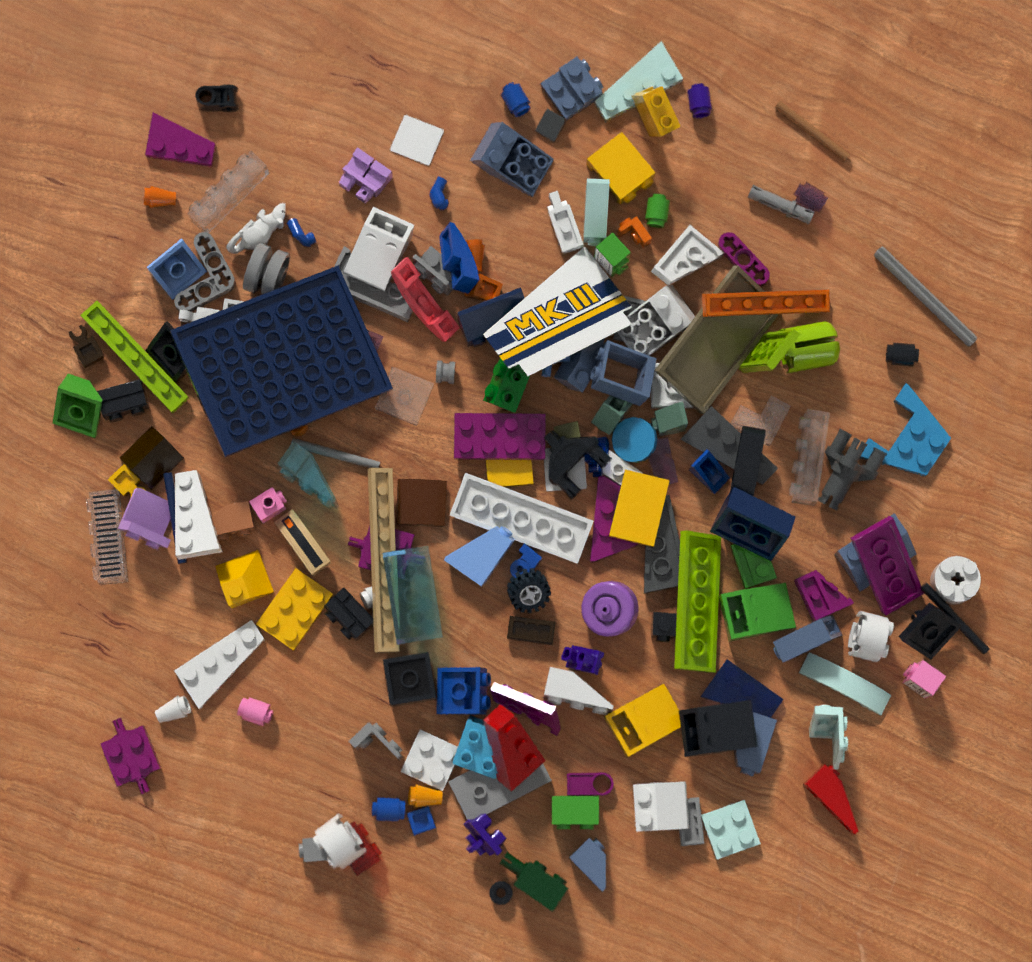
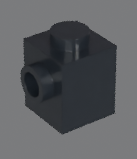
M653 612L651 638H656L658 642H670V639H674L676 636L677 613Z

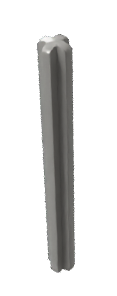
M880 247L875 252L874 257L967 346H971L977 340V336L884 247Z

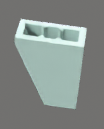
M587 178L583 243H588L589 246H597L607 236L610 179Z

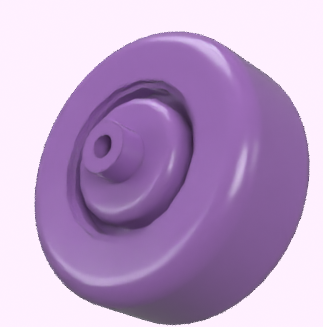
M605 581L595 584L586 592L581 605L585 624L594 633L605 637L617 636L627 632L636 622L639 611L638 601L634 592L625 584L617 581Z

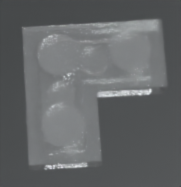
M770 396L761 415L740 405L730 424L740 432L742 426L765 429L764 444L770 447L791 406Z

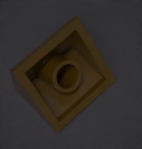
M151 426L120 459L152 490L164 478L163 474L169 473L184 457L165 437Z

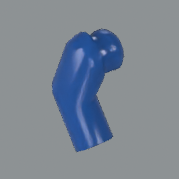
M292 218L287 222L293 237L304 247H311V244L316 243L314 234L309 232L305 235L296 218Z

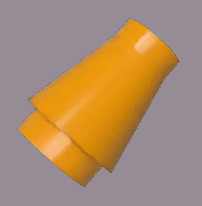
M417 784L415 787L410 786L408 805H413L414 808L441 805L443 793L442 791Z

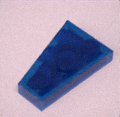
M726 659L700 696L720 704L751 700L753 712L769 718L772 717L784 700L728 659Z

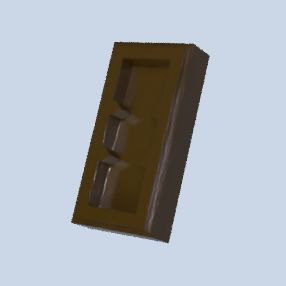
M510 616L507 639L552 645L555 622Z

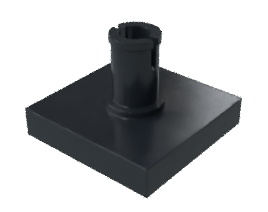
M929 602L923 610L914 612L917 615L916 617L912 614V622L899 635V638L931 660L962 626L957 620Z

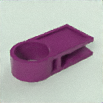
M567 773V796H603L610 793L613 789V779L607 773ZM605 775L611 782L609 790L605 793L596 791L593 786V781L597 776Z

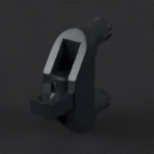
M552 430L544 437L551 446L549 450L552 453L549 459V481L552 485H558L570 500L575 498L577 493L581 492V489L568 477V472L585 455L589 454L601 469L612 460L599 446V440L595 436L567 438L565 435L560 437Z

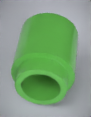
M653 194V197L648 198L645 216L647 226L664 228L665 223H667L670 200L666 199L665 195Z

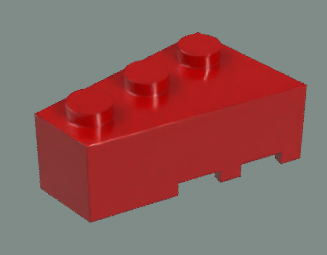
M500 704L483 721L488 743L492 747V760L496 765L497 780L512 792L546 760L516 716Z

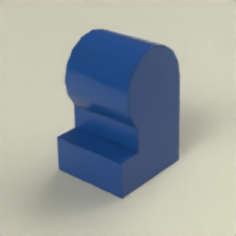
M525 543L519 549L522 557L512 562L510 566V572L514 578H516V572L519 571L520 574H523L522 569L530 572V568L535 569L542 561V557Z

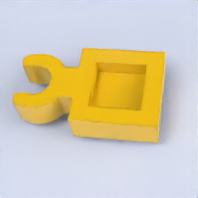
M125 464L107 479L124 497L128 493L132 496L136 488L145 490L142 487L136 486L141 481Z

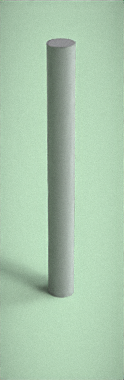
M293 438L291 442V447L367 468L380 467V462L296 438Z

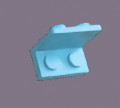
M470 715L454 756L453 764L496 779L497 769L492 760V747L488 743L484 721Z

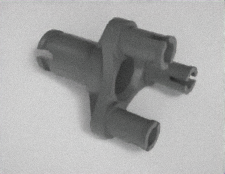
M840 428L831 446L828 445L824 452L833 472L821 492L822 496L817 499L821 503L826 504L832 495L833 499L828 507L837 511L839 503H842L853 481L875 480L879 474L877 471L885 456H887V453L874 447L866 464L859 465L858 460L868 444L861 441L858 449H856L860 440L854 437L846 455H844L842 452L852 435Z

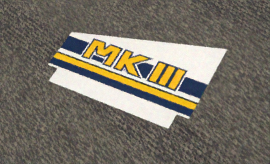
M584 247L483 335L508 368L519 364L526 375L530 376L632 325L623 313L632 308V306L587 248Z

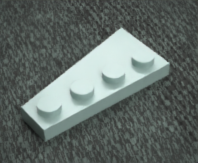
M662 41L595 100V105L605 122L635 107L632 95L651 86L654 89L662 86L664 90H667L683 81V77Z

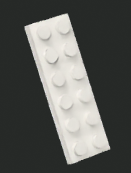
M465 473L449 515L487 530H491L496 526L499 528L503 526L513 533L512 537L516 541L577 564L594 522L588 518Z

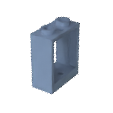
M609 340L596 349L594 355L596 364L590 375V379H592L591 389L641 406L650 398L657 358ZM607 358L638 369L634 389L604 378Z

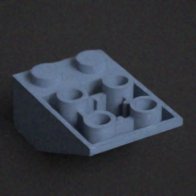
M497 122L491 123L470 161L486 173L533 197L554 158L505 123Z

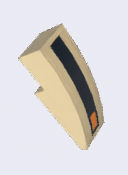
M293 509L274 522L312 576H315L332 564Z

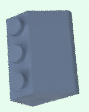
M894 513L891 517L894 518L908 555L912 558L917 553L908 532ZM850 542L834 555L859 592H861L870 584L852 542Z

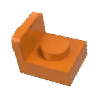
M637 216L632 220L627 218L619 224L620 227L617 231L619 237L631 230L630 236L637 245L640 243L642 248H645L651 244L652 237Z
M478 274V283L469 294H464L467 298L474 297L485 302L499 296L503 284Z

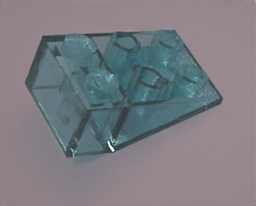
M293 441L277 463L282 474L281 476L291 483L297 481L301 487L300 489L308 495L316 494L319 502L330 509L333 506L338 509L337 500L313 455Z

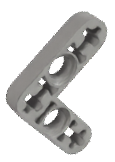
M201 232L195 236L194 246L210 277L176 295L174 303L179 312L180 310L192 312L197 307H202L229 293L235 287V278L213 237L207 232ZM203 238L206 241L210 240L208 242V246L211 252H209L208 254L203 245L198 246L201 244L200 240ZM212 257H218L221 260V264L217 268H212L208 265ZM221 271L226 279H231L226 287L224 284L219 285L222 280L218 273ZM204 286L211 289L210 296L206 298L199 296V290ZM192 292L195 293L196 298L199 300L197 303L194 299L188 302L189 306L186 308L184 305L179 306L182 303V298L185 297L186 300L193 298Z

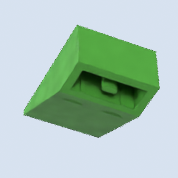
M786 583L743 589L719 596L729 642L796 628Z

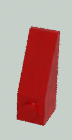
M822 765L803 786L852 835H855L858 832V828L843 783L838 778L840 773L833 769L831 765L829 767Z

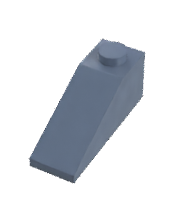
M605 338L572 354L570 362H562L554 378L568 389L583 393L591 380L590 375L596 364L594 359L596 349L603 345Z

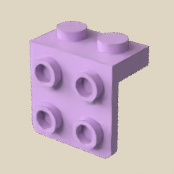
M136 488L133 491L118 529L126 532L125 536L138 541L140 538L146 541L145 545L158 550L159 547L168 548L171 539L163 536L171 519L168 501L146 490Z

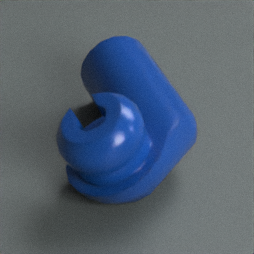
M438 176L430 190L429 196L435 208L445 210L449 205V201L445 199L443 194L447 180Z

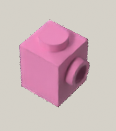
M272 487L249 502L264 524L285 511L286 508L283 504L287 501L280 490L275 492Z

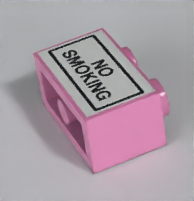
M922 660L908 666L903 673V676L906 678L902 683L923 698H928L934 695L946 676Z

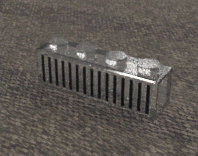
M117 489L89 492V499H86L87 512H91L92 520L88 521L89 534L93 535L94 541L93 544H90L91 556L95 557L96 566L92 567L93 578L100 585L128 582L124 531L118 529L122 520L120 492Z

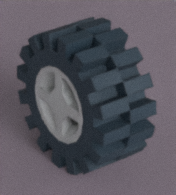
M530 568V572L522 569L523 574H520L518 571L515 573L516 578L513 576L510 578L511 583L508 582L507 593L516 610L519 609L520 612L524 613L526 609L527 613H532V609H535V612H538V607L544 608L546 606L544 601L548 603L550 600L551 591L544 574L542 575L539 570L535 573V570Z

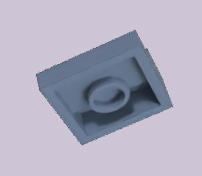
M578 57L560 67L557 73L540 83L541 88L566 120L594 103L602 95L601 89H603L601 81L597 77L592 78L589 73L591 70L590 66L584 59L580 61Z

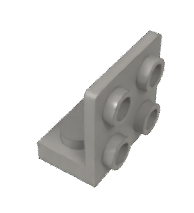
M432 246L429 247L421 258L416 254L412 257L413 265L421 274L419 278L422 280L428 279L432 283L431 287L437 293H444L448 296L454 290L452 288L451 272L443 270L441 254Z
M368 722L349 741L355 749L358 750L361 747L364 750L373 741L371 736L375 734L399 760L403 758L400 755V752L403 750L393 739L388 742L384 738L387 733L377 723L372 725Z

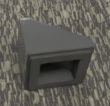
M547 109L535 131L555 142L566 125V119Z

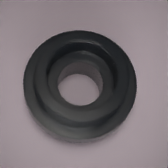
M498 881L491 886L489 895L494 903L504 905L511 900L513 891L508 883ZM500 888L504 889L506 892L505 896L502 898L498 897L496 894L497 890Z

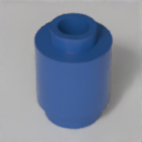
M512 82L503 87L501 97L511 114H514L515 117H520L530 111V101L520 84Z
M377 797V802H372V816H376V821L398 822L399 819L404 820L405 801H400L399 798Z

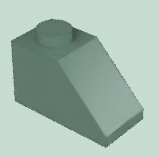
M609 396L601 405L591 423L597 426L599 430L610 435L633 404Z
M683 401L655 411L654 418H651V425L657 431L658 437L684 432L688 425Z

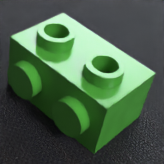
M552 796V825H556V829H570V825H580V829H594V825H599V796Z

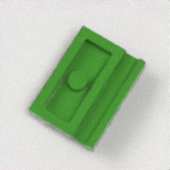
M736 544L730 545L744 589L777 578L771 561Z

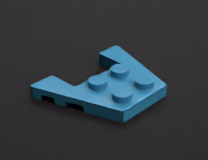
M906 383L894 402L912 413L913 416L889 451L869 438L866 441L868 445L865 447L860 458L864 460L869 459L874 450L873 448L876 447L887 453L882 465L885 464L900 470L926 476L951 437Z

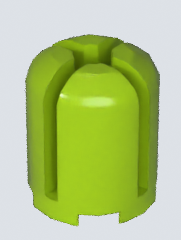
M823 321L779 329V331L795 329L800 333V336L781 359L783 365H788L789 370L786 373L830 366L837 362L840 354V343L835 341L838 334L831 323Z

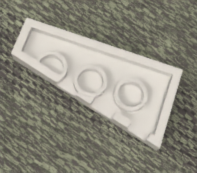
M197 470L175 474V556L179 560L222 552L221 545L217 539L216 528L212 522L211 511L206 501L207 497L202 480Z
M252 620L174 670L199 710L265 640Z

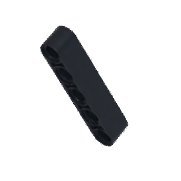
M742 426L730 492L735 487L754 496L765 440V429Z

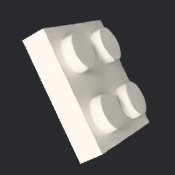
M419 730L401 772L443 791L455 766L453 759L458 746Z

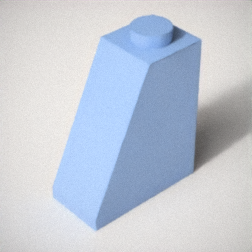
M496 526L447 555L444 560L482 586L489 579L515 541V538L512 537L513 533L507 528Z

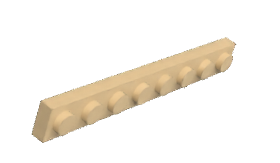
M369 468L368 489L375 653L400 652L393 469Z

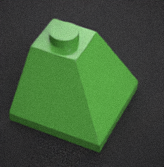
M67 374L58 387L52 424L95 438L97 436L103 400L89 380Z

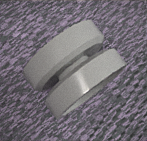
M259 243L255 247L247 265L243 289L256 293L261 288V294L263 295L281 288L289 268L290 253L277 250L272 255L271 246Z

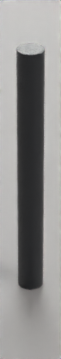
M927 582L924 583L920 589L940 610L960 623L962 627L959 630L983 655L988 652L990 648Z

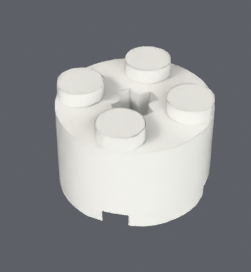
M953 556L945 559L935 567L930 577V586L950 605L961 604L972 598L977 593L981 583V576L976 563L962 556ZM956 576V579H959L960 583L955 585V582L951 581V578Z
M859 611L856 615L860 617L858 623L853 622L850 630L848 647L852 648V651L848 652V655L878 662L881 657H887L889 645L886 643L888 635L892 634L894 623L890 622L887 617Z
M338 813L315 831L316 836L313 837V840L320 849L324 848L329 856L326 858L333 868L340 867L344 869L366 852V848H360L359 845L363 843L361 838L348 821L343 823L340 820L343 816Z

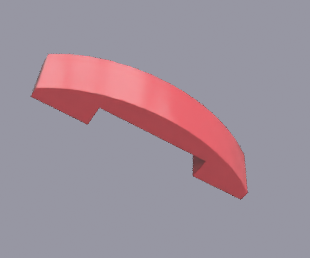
M405 257L391 271L394 282L406 303L422 323L441 341L446 342L460 327L448 310L442 311L418 277L421 275L410 259Z

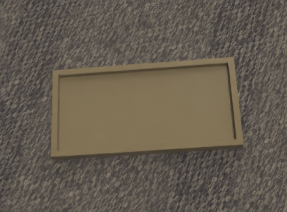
M734 265L713 294L765 291L738 265ZM701 308L654 371L700 414H705L779 314L703 317V309Z

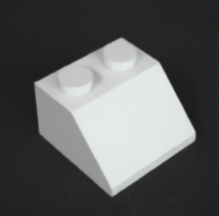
M686 782L633 784L636 832L689 829Z

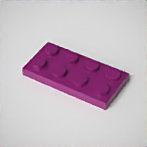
M455 413L454 459L545 460L546 414Z
M888 516L850 538L880 610L885 616L925 594L920 589V581L894 518Z

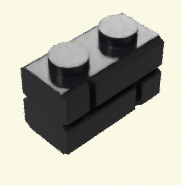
M141 379L97 391L103 400L101 406L102 416L105 420H110V422L120 421L123 419V415L130 413L132 416L144 414L145 409L149 408Z
M342 588L324 605L327 610L324 614L333 624L336 621L341 624L343 628L340 631L348 640L352 637L356 641L359 640L374 626L373 617L345 588Z

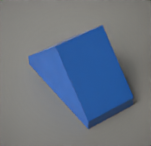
M708 449L689 469L714 494L730 479Z

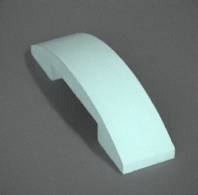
M810 652L799 671V674L837 691L880 716L891 697V694L871 682Z

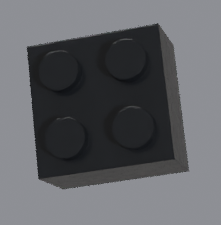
M429 652L383 659L391 707L437 700Z

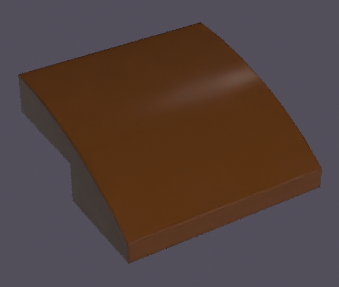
M398 479L396 525L444 527L447 481Z

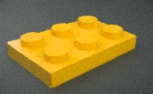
M295 568L256 625L294 651L325 608L324 605L333 597V593Z

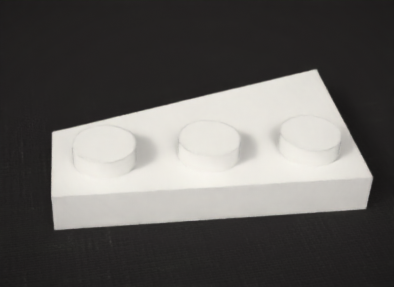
M689 225L651 272L669 286L721 258L724 252Z

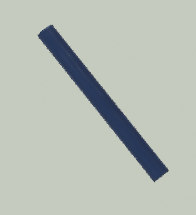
M169 472L164 473L163 476L175 543V486L173 474ZM177 558L178 564L187 563L186 558L180 560Z

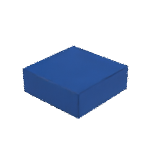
M429 806L406 813L414 836L436 828Z

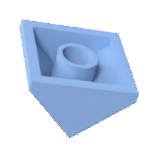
M182 238L147 266L152 277L172 300L178 293L187 289L207 272Z

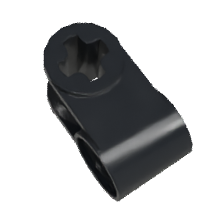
M235 85L201 86L195 94L197 106L205 112L238 111L239 106L236 104L238 87ZM205 95L212 97L209 102H202L200 100Z

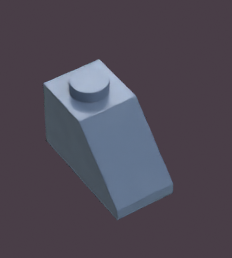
M588 838L569 859L603 892L606 889V854L603 852L605 847L596 838L593 841Z

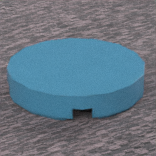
M637 417L627 418L620 422L613 431V449L625 461L633 463L645 461L656 449V431L645 419Z

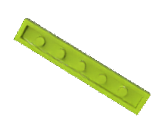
M95 301L80 315L172 414L189 399L182 389L98 301Z

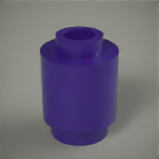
M702 83L692 85L691 89L687 91L690 112L694 118L710 116L712 104L709 87L704 86Z

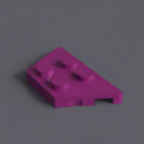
M598 475L590 557V562L593 563L638 545L637 543L609 537L621 486L603 475Z

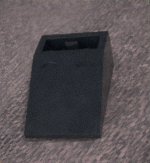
M751 700L679 711L685 757L704 756L758 747Z

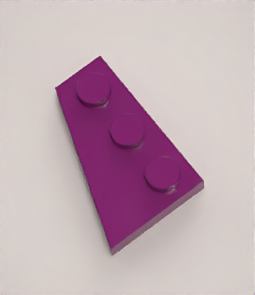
M153 112L145 152L146 157L212 167L216 148L214 142Z

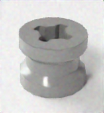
M437 360L436 383L446 381L449 384H454L456 362L443 363V361Z

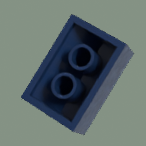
M521 287L457 312L458 324L468 347L471 345L478 347L486 343V338L483 334L524 299Z
M733 487L726 497L710 532L772 561L789 538L796 517Z

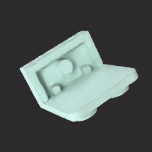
M815 706L809 727V737L832 739L833 769L838 770L840 763H844L845 751L848 749V737H844V731L847 730V717H843V707Z

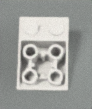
M373 207L343 273L385 291L392 278L391 271L399 264L412 238L414 225Z
M669 285L663 287L629 313L626 317L632 325L617 333L628 348L650 356L682 334L695 316L674 286ZM636 325L639 326L638 334H637V335L635 334L636 329H637V326H636ZM624 336L633 337L636 342L627 341Z
M550 667L543 698H548L547 701L555 705H561V702L570 703V708L583 710L584 707L593 708L592 712L600 715H606L607 712L613 710L612 704L574 672Z

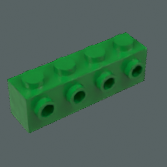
M500 358L494 366L493 376L490 384L485 389L483 401L516 413L530 376L526 375L519 364L508 368Z

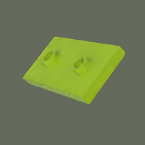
M795 329L764 333L738 369L743 373L773 371L800 336V333Z

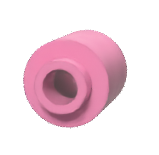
M249 697V699H242L237 715L241 716L243 720L264 726L265 722L270 723L273 710L270 709L271 704Z

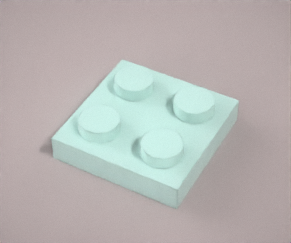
M745 800L701 815L716 860L761 844Z

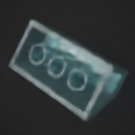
M428 545L382 553L397 645L443 637Z

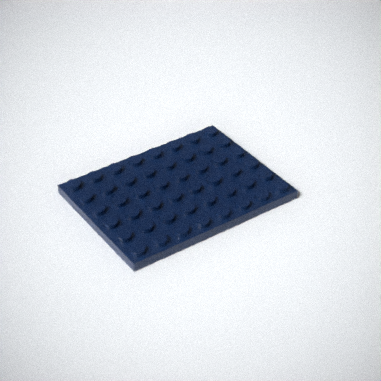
M339 266L170 330V335L224 458L393 389Z

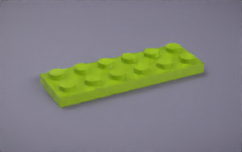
M688 530L680 532L674 669L716 673L721 537L718 535Z

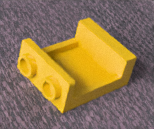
M651 86L631 96L650 137H662L680 128V123L662 86L655 89Z
M623 132L589 156L586 162L588 168L591 171L594 170L601 179H610L609 189L617 197L619 205L623 202L629 203L637 196L636 192L641 188L646 190L654 183L653 179L656 172Z

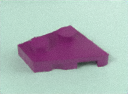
M817 570L794 580L813 622L854 604L851 598H846L838 591L834 584L827 582L825 577Z

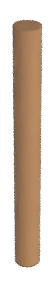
M779 101L775 106L779 112L843 161L849 158L850 154L783 102Z

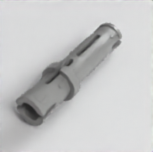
M756 185L752 186L748 195L749 199L786 214L788 218L793 217L801 220L808 225L815 211L798 205L797 201L786 200Z

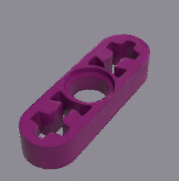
M727 232L722 234L718 241V248L724 252L723 255L733 265H738L760 287L764 286L770 276L766 266L734 233ZM724 239H726L727 241L733 240L732 247L735 250H737L738 247H740L741 249L738 250L734 256H732L731 254L734 250L730 246L726 248L724 247ZM741 254H746L750 258V263L748 265H741L738 263L737 257ZM753 263H755L756 266H754V270L757 273L763 272L764 275L762 278L764 280H761L760 278L755 280V272L751 269L748 273L746 270L750 269Z

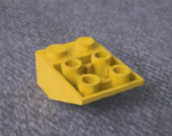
M665 684L658 686L604 717L627 758L681 728L680 710Z

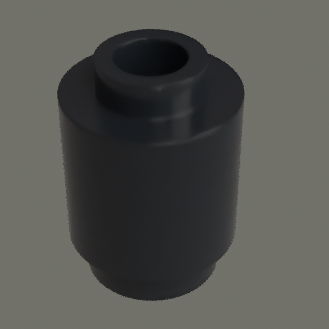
M894 342L893 345L887 344L886 362L891 363V365L913 367L914 362H918L919 349H915V344Z

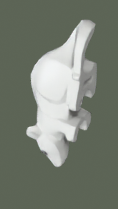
M281 203L277 205L272 213L265 215V210L262 209L256 216V222L250 220L229 241L226 246L228 252L236 254L244 249L254 250L259 243L266 245L277 227L282 229L284 226L286 204ZM241 237V238H242L241 241L239 242L238 245L235 246L236 242H237V241L239 240V238Z

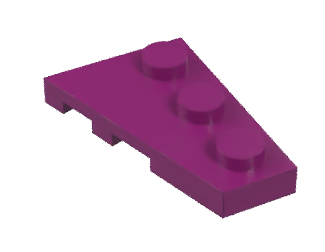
M494 682L490 689L493 701L516 714H522L523 712L532 720V723L538 726L540 723H543L551 728L550 733L556 736L559 734L561 726L554 704L546 700L543 702L537 700L526 692H517L509 685H500Z

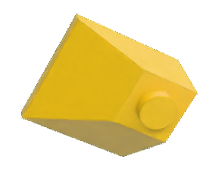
M259 550L215 566L220 585L231 609L274 593Z

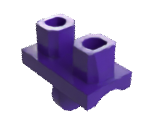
M572 645V648H564L561 660L567 662L566 667L569 669L598 675L599 668L602 667L601 659L604 657V652Z
M481 814L475 819L467 820L463 824L471 833L466 836L467 841L470 843L466 850L469 853L477 851L480 856L485 851L489 856L493 854L498 856L502 852L500 847L505 842L506 837L499 830H495L491 835L487 833L486 829L492 824V820L487 814Z

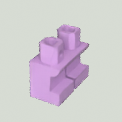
M357 147L352 154L353 157L343 168V175L339 181V186L349 192L356 183L361 187L356 193V197L366 204L373 196L377 198L393 178L391 170L378 161H374V158Z

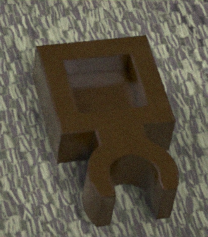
M80 325L82 334L76 337L70 331L69 336L74 342L78 343L73 348L83 366L87 368L105 356L94 337L92 336L87 339V330L83 325Z

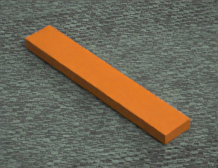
M829 290L702 294L703 317L830 312Z

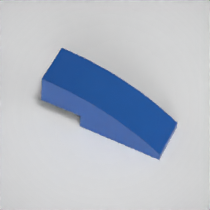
M449 222L439 235L443 270L451 272L452 288L454 290L469 294L479 281L477 266L461 232L454 223Z

